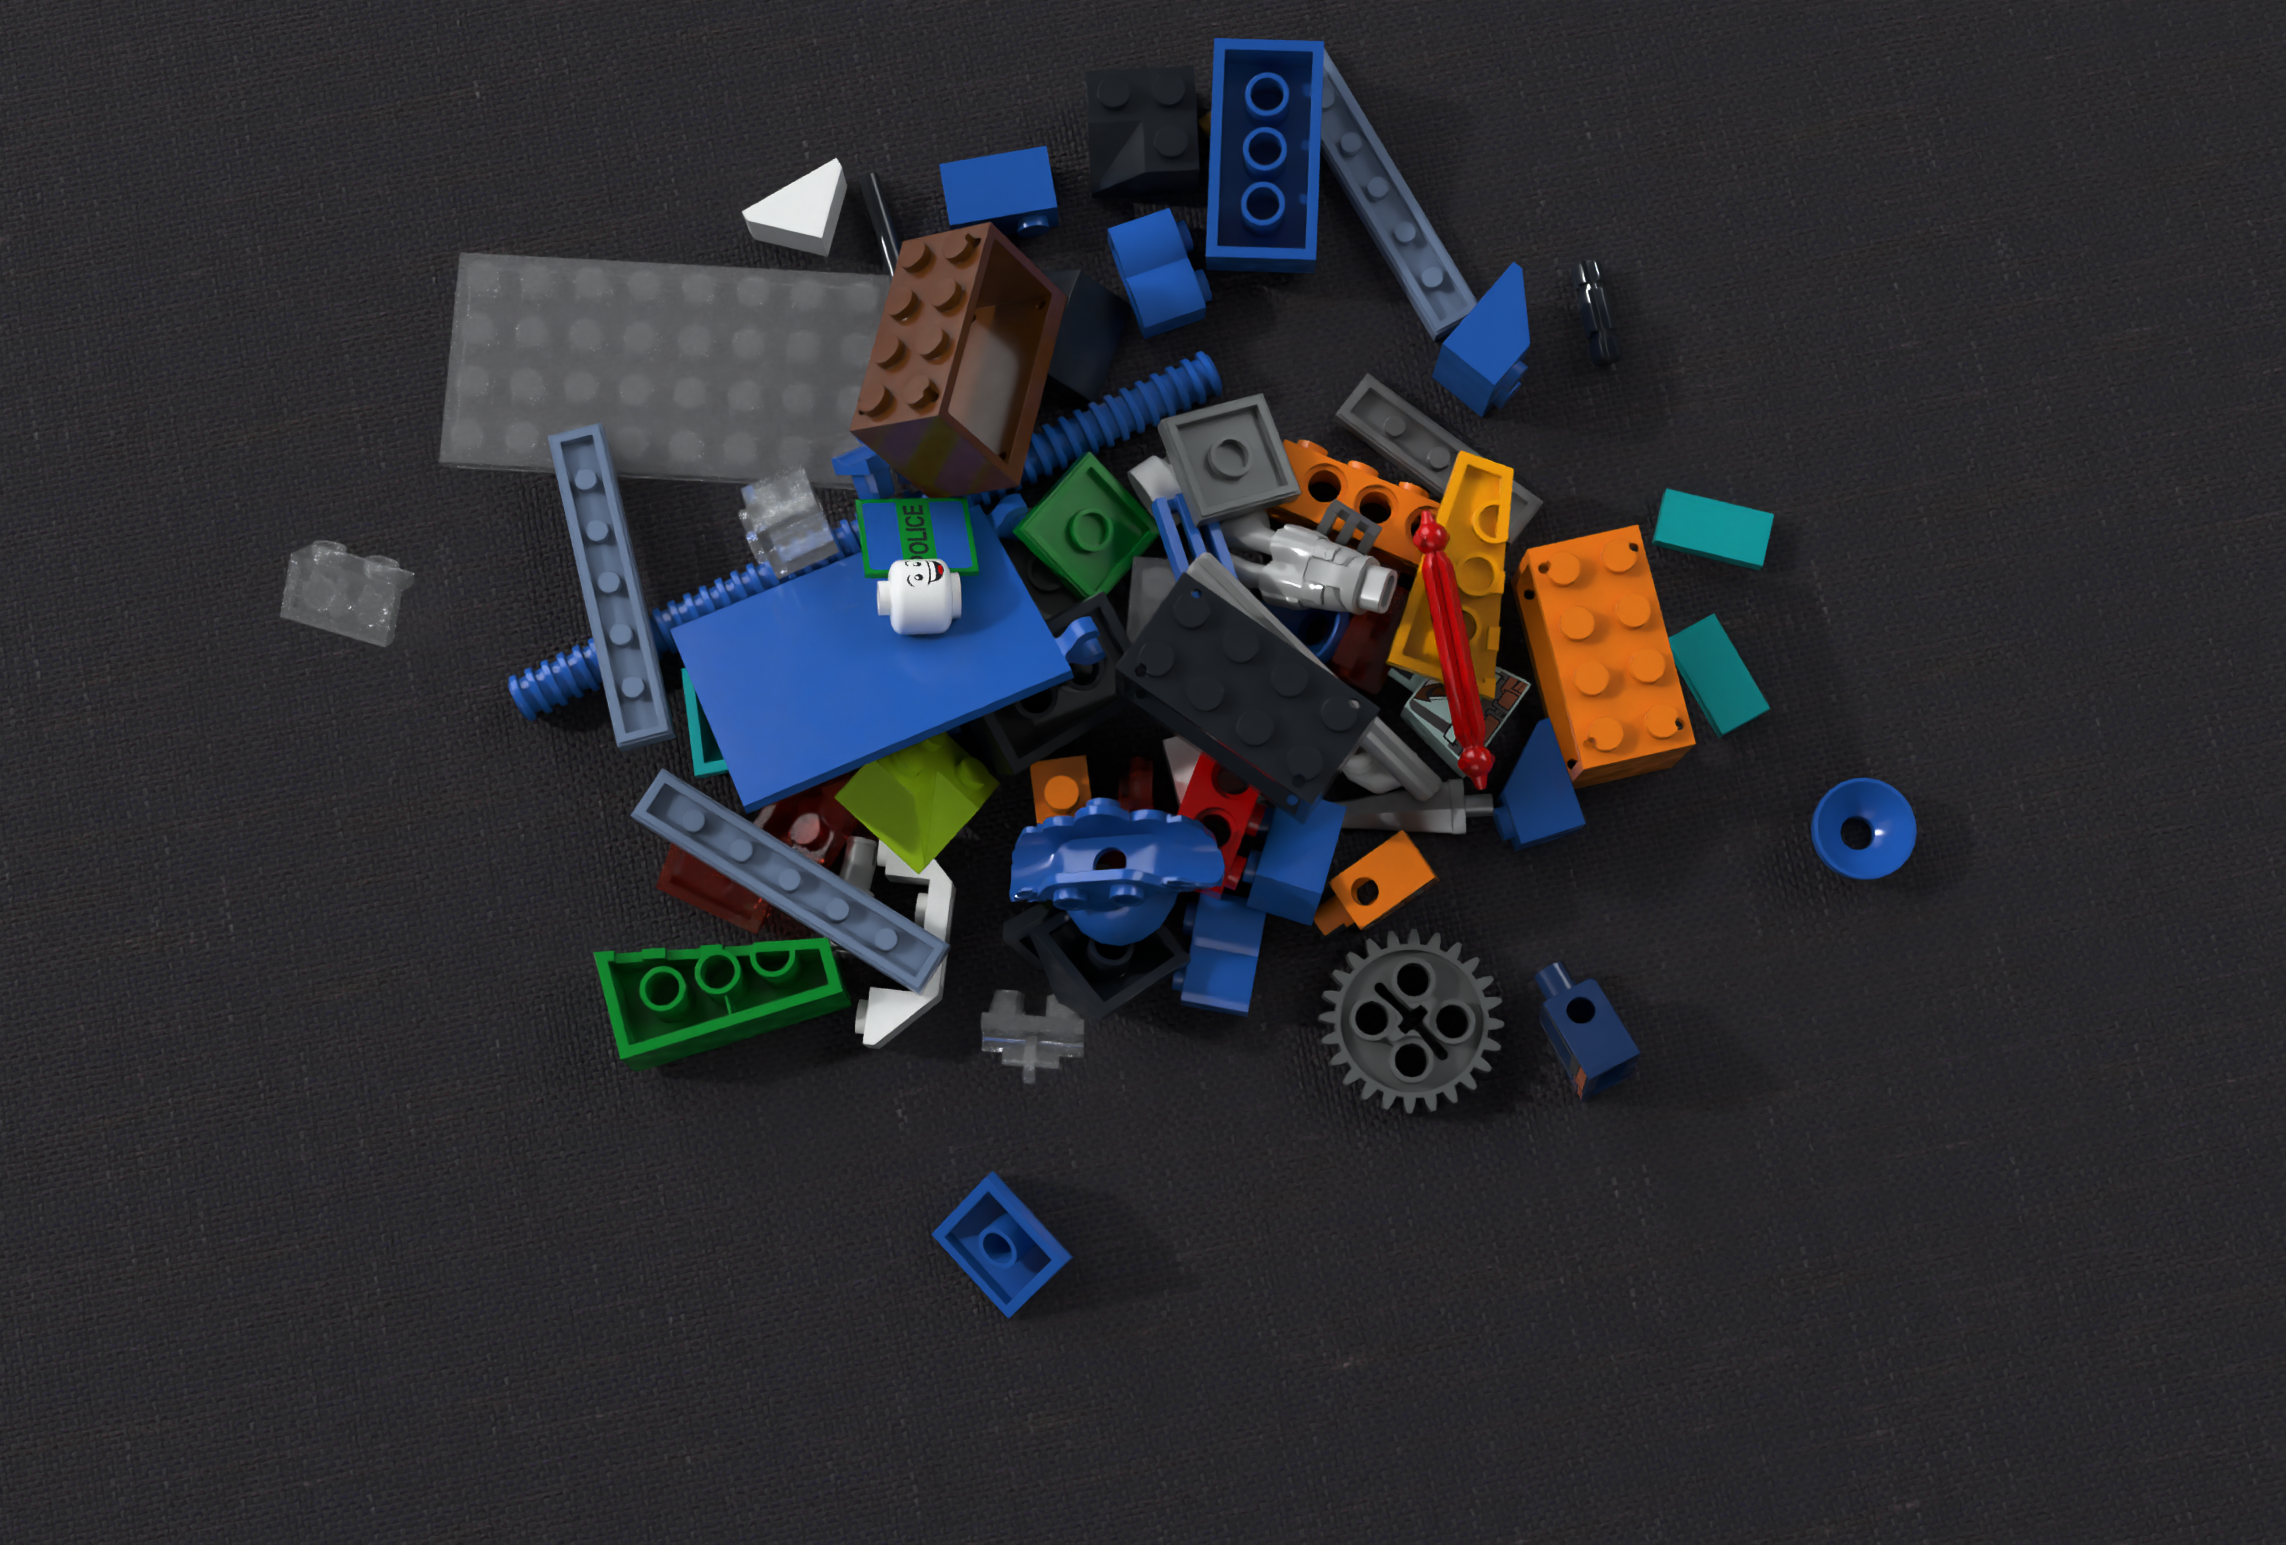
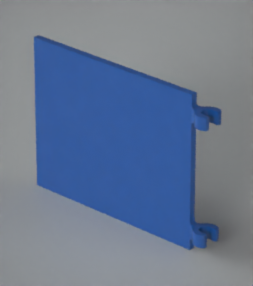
M1011 494L1004 497L988 515H985L980 504L969 508L979 576H960L961 617L952 619L948 630L944 633L901 635L895 632L891 625L890 616H879L877 581H888V578H865L862 552L670 629L747 814L1074 678L1069 663L1092 665L1105 657V652L1096 638L1100 636L1099 631L1089 616L1073 621L1059 638L1053 637L1002 546L999 538L1013 541L1020 540L1013 530L1024 519L1025 513L1029 512L1020 494Z

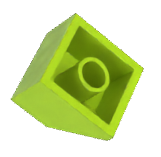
M945 731L863 765L834 798L919 875L981 808L1000 782L988 772L981 761L970 756Z

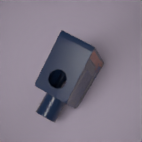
M1564 961L1553 963L1538 972L1534 978L1546 998V1001L1542 1003L1539 1021L1581 1102L1632 1077L1640 1051L1594 978H1589L1577 984ZM1580 1017L1583 1020H1585L1586 1023H1575L1569 1018Z

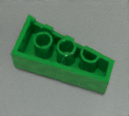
M828 938L754 942L753 945L746 946L701 945L700 948L680 950L651 948L642 949V952L616 953L615 951L593 952L620 1059L634 1072L643 1071L853 1006L838 952Z

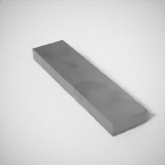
M1369 373L1359 383L1334 417V421L1440 499L1443 498L1460 450L1482 457ZM1514 480L1512 485L1508 541L1506 542L1508 549L1543 504L1542 500Z

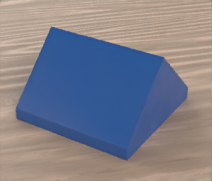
M993 1171L981 1181L931 1234L1008 1319L1074 1258L1000 1176Z

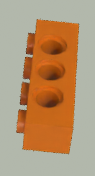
M1284 439L1283 446L1300 487L1301 495L1295 501L1264 509L1269 518L1284 524L1298 525L1316 531L1327 508L1333 501L1319 502L1311 496L1309 488L1317 482H1327L1337 490L1338 497L1336 500L1361 514L1359 509L1368 503H1377L1386 509L1389 518L1385 522L1377 524L1382 527V530L1367 556H1372L1380 564L1415 578L1423 553L1413 543L1411 528L1420 524L1422 511L1430 510L1434 518H1436L1440 503L1428 499L1430 494L1417 485L1400 482L1397 486L1378 478L1379 473L1364 463L1349 461L1346 465L1327 457V450L1316 443L1298 440L1296 444ZM1339 517L1328 535L1329 540L1334 543L1345 524V521ZM1356 528L1346 547L1356 551L1365 533Z

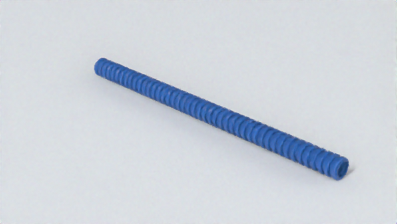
M1203 351L1195 353V360L1191 362L1187 358L1180 360V367L1176 369L1169 365L1164 368V374L1161 376L1157 373H1152L1149 375L1148 382L1143 383L1141 380L1134 382V389L1128 391L1127 388L1123 387L1118 390L1119 396L1113 398L1108 394L1103 397L1102 404L1097 405L1095 402L1087 404V411L1082 413L1081 410L1076 409L1072 411V418L1066 420L1065 417L1061 416L1057 418V425L1051 427L1046 423L1041 426L1042 432L1038 434L1033 432L1019 487L947 498L967 497L968 508L980 503L987 507L991 505L990 499L995 496L1001 500L1007 496L1006 491L1013 489L1015 492L1022 490L1021 484L1028 481L1029 484L1033 485L1038 482L1037 476L1041 474L1048 478L1053 475L1052 469L1059 467L1061 470L1067 469L1068 462L1073 459L1076 461L1083 453L1090 451L1093 455L1099 454V447L1103 445L1108 449L1114 447V440L1120 438L1122 441L1130 439L1129 433L1132 431L1141 434L1145 432V425L1149 423L1156 427L1161 421L1160 418L1164 416L1167 418L1176 416V411L1179 409L1183 412H1188L1191 410L1192 403L1205 404L1207 402L1206 397L1212 395L1214 398L1221 396L1223 386L1218 371L1211 358L1207 354L1205 355ZM906 489L902 491L903 497L900 499L928 497L919 489L913 493ZM855 513L856 520L848 522L846 518L840 520L841 527L833 530L831 526L824 528L825 534L817 537L815 533L809 535L810 541L803 545L799 540L794 542V549L788 552L784 548L777 550L778 556L770 559L768 555L762 557V564L756 567L753 563L747 564V571L741 574L737 570L730 572L731 578L723 581L721 577L715 579L714 583L716 586L709 589L706 585L700 586L698 588L699 594L694 596L690 592L683 594L684 601L676 604L674 600L667 602L668 608L663 611L658 607L652 609V616L649 617L658 660H663V653L669 650L672 654L679 652L670 629L861 552L857 514ZM593 637L588 639L589 645L584 648L579 644L573 646V653L567 656L564 652L558 653L556 655L557 660L552 663L548 659L541 661V668L534 670L532 667L526 668L524 671L525 676L520 678L516 674L509 676L508 687L524 718L532 722L537 719V713L542 710L549 714L553 712V705L557 703L562 707L568 705L569 697L575 695L577 699L585 696L584 690L591 688L595 692L600 689V683L603 680Z

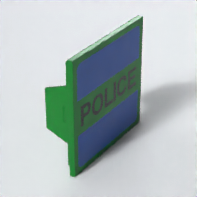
M967 497L855 499L865 578H888L890 567L895 561L913 559H941L949 567L950 573L958 572L959 577L979 576Z

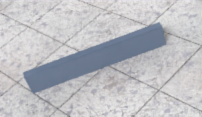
M1324 48L1320 152L1435 342L1453 332L1478 302Z
M597 423L548 436L617 747L621 752L674 739L676 738L606 429L602 423Z
M663 768L631 814V817L638 823L813 931L828 938L831 942L921 996L951 949L948 943Z

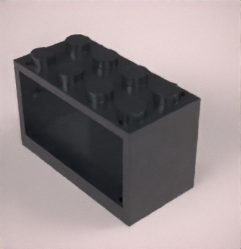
M1185 572L1177 580L1114 667L1115 693L1302 825L1305 824L1364 741L1381 709ZM1197 591L1200 592L1202 596L1199 598H1195L1192 596V593ZM1138 690L1146 692V696L1143 699L1136 697ZM1352 700L1357 701L1359 708L1351 707L1349 702ZM1288 796H1295L1297 803L1295 805L1288 804Z

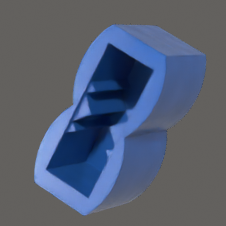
M1170 208L1108 228L1110 250L1144 339L1205 319V302L1212 300V294L1204 271L1202 269L1194 271L1187 257V253L1194 251L1189 229L1184 220L1175 222Z
M1200 893L1198 903L1188 901L1182 935L1192 936L1189 951L1191 961L1188 965L1174 973L1172 990L1182 991L1181 1005L1243 1017L1248 1016L1266 912L1246 906L1248 898L1222 893L1220 900Z

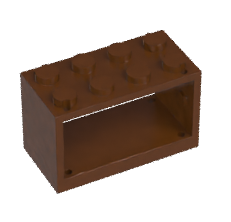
M991 222L903 241L849 431L928 498H947L1019 487L1067 296Z

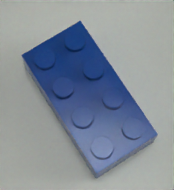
M1214 38L1206 237L1207 270L1315 274L1324 41Z

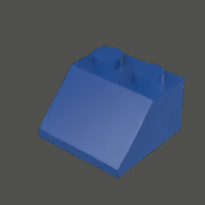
M1515 262L1509 266L1443 342L1432 378L1481 417L1486 414L1493 404L1501 410L1510 401L1521 386L1520 379L1529 368L1523 363L1530 346L1523 270Z

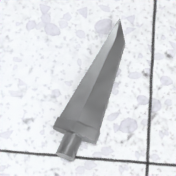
M1449 779L1447 782H1442L1438 791L1425 802L1417 800L1406 789L1333 802L1347 807L1341 828L1403 830L1407 832L1465 835L1467 817L1493 816L1492 794L1464 795L1463 779Z

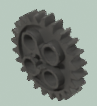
M1411 929L1406 944L1400 945L1395 933L1388 931L1385 939L1386 948L1382 950L1371 938L1367 939L1364 943L1367 958L1363 960L1357 954L1350 951L1345 958L1352 969L1351 974L1340 970H1334L1331 974L1333 980L1342 987L1341 990L1324 991L1321 997L1326 1002L1335 1006L1334 1011L1318 1016L1319 1022L1334 1026V1032L1320 1040L1321 1045L1338 1047L1339 1053L1329 1061V1066L1336 1067L1343 1064L1348 1066L1350 1070L1342 1081L1344 1086L1350 1085L1358 1079L1364 1083L1360 1100L1365 1101L1375 1091L1382 1093L1381 1110L1384 1111L1390 1108L1395 1098H1401L1404 1113L1408 1115L1413 1112L1416 1099H1422L1429 1113L1436 1111V1095L1439 1093L1451 1105L1458 1102L1454 1085L1459 1084L1469 1091L1475 1090L1477 1085L1470 1074L1471 1070L1489 1073L1492 1067L1481 1055L1483 1052H1498L1501 1048V1045L1487 1037L1488 1032L1504 1027L1503 1021L1490 1018L1488 1014L1489 1010L1502 1003L1501 998L1484 997L1483 990L1494 980L1493 977L1485 976L1475 979L1472 972L1477 967L1480 959L1475 957L1462 964L1457 960L1462 944L1457 942L1447 952L1440 950L1441 938L1440 933L1437 932L1431 937L1427 945H1420L1417 929ZM1413 967L1423 973L1427 985L1422 995L1413 997L1406 995L1400 990L1397 984V975L1401 969ZM1375 984H1383L1404 1012L1409 1014L1415 1009L1421 1012L1423 1018L1418 1025L1426 1035L1446 1051L1447 1058L1445 1060L1437 1058L1417 1031L1411 1030L1406 1034L1400 1031L1398 1025L1403 1020L1401 1014L1389 1002L1378 995L1374 989ZM1372 1005L1383 1012L1386 1020L1383 1032L1377 1035H1369L1358 1028L1355 1016L1360 1007ZM1451 1008L1461 1013L1465 1020V1030L1461 1037L1452 1039L1440 1033L1436 1024L1437 1014L1440 1010ZM1409 1046L1416 1048L1424 1057V1069L1419 1076H1404L1396 1068L1395 1055L1401 1047Z

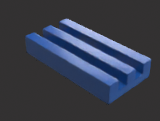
M1182 493L1176 494L1174 499L1167 500L1166 496L1156 498L1151 505L1176 582L1183 572L1186 573L1189 564L1172 514H1179L1188 540V548L1192 560L1194 561L1199 555L1207 552L1199 528L1194 526ZM1219 521L1201 526L1209 553L1238 580ZM1195 591L1192 593V596L1199 598L1202 594Z

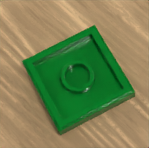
M1090 451L1079 456L1013 530L1016 536L1080 602L1101 591H1104L1105 595H1107L1160 535L1156 521Z

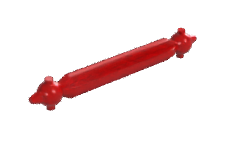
M1426 510L1422 511L1420 527L1413 536V543L1421 553L1425 554L1422 575L1454 735L1464 749L1457 765L1466 776L1471 778L1477 790L1486 789L1488 773L1493 767L1495 757L1483 746L1486 726L1452 561L1444 552L1450 541V534L1444 526L1437 523L1432 512Z

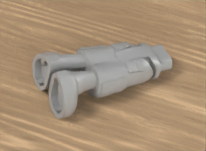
M1264 509L1229 518L1222 522L1221 530L1227 547L1247 553L1262 552L1272 555L1273 561L1263 565L1229 553L1239 582L1250 592L1252 588H1258L1267 604L1291 610L1315 608L1333 612H1351L1357 615H1362L1367 610L1380 614L1388 610L1397 583V572L1393 569L1381 567L1376 558L1363 555L1351 548L1331 542L1327 536L1319 531L1302 526L1286 524L1284 528L1274 531L1270 529L1269 516Z

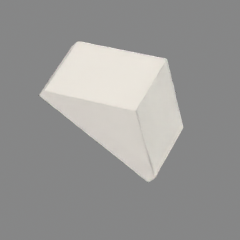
M837 158L742 211L753 238L828 257L847 189L842 166Z

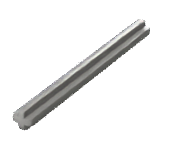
M1202 553L1190 564L1186 571L1188 575L1334 675L1211 553ZM1352 700L1349 702L1351 707L1359 708L1357 701ZM1376 717L1370 732L1361 743V746L1417 800L1427 801L1442 785L1441 778L1389 727Z

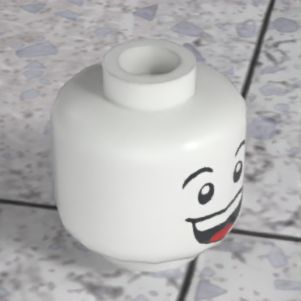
M941 559L895 561L890 567L888 581H877L879 616L889 615L894 631L901 635L944 633L948 630L952 619L961 617L959 573H950L949 567Z

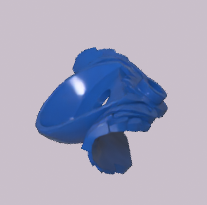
M1094 798L1087 801L1086 807L1079 809L1074 817H1049L1043 821V824L1038 823L1036 827L1027 826L1022 830L1012 853L1013 864L1011 865L1009 897L1012 902L1027 899V902H1047V900H1052L1056 908L1067 911L1083 934L1099 943L1123 946L1141 941L1159 929L1173 908L1179 892L1222 886L1225 877V862L1214 834L1198 820H1193L1184 815L1168 814L1152 809L1137 810L1129 813L1121 809L1120 802L1114 799ZM1109 851H1120L1126 856L1125 869L1096 870V864L1099 858Z

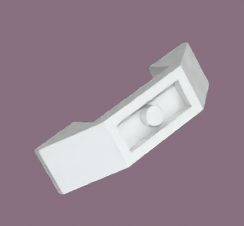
M879 839L877 865L886 867L885 875L890 882L929 886L928 894H918L915 924L924 927L926 931L949 944L956 894L953 882L935 859L918 875ZM948 953L921 996L911 991L870 987L869 999H860L858 1002L855 1021V1033L864 1034L863 1044L866 1047L880 1049L942 1000Z

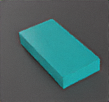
M1666 489L1663 493L1652 545L1760 570L1764 563L1774 514Z
M1715 614L1668 638L1674 662L1718 738L1766 713L1770 709Z

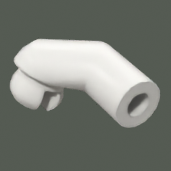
M1361 745L1343 769L1344 774L1350 781L1372 793L1382 794L1402 787Z

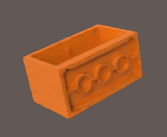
M1639 525L1527 549L1510 581L1545 719L1550 718L1573 788L1578 789L1671 768L1696 745ZM1633 546L1636 548L1637 553L1631 550ZM1526 592H1531L1533 595V599H1526L1524 597V594ZM1675 721L1682 723V730H1678L1679 727L1676 726ZM1569 761L1576 763L1572 769H1569L1567 766Z

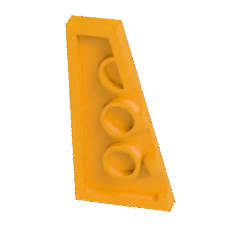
M1460 450L1435 519L1450 534V541L1444 552L1452 561L1479 696L1492 701L1495 699V669L1497 652L1499 651L1501 628L1499 627L1501 597L1504 592V561L1509 532L1514 469ZM1423 554L1385 664L1444 684L1422 575L1425 554Z

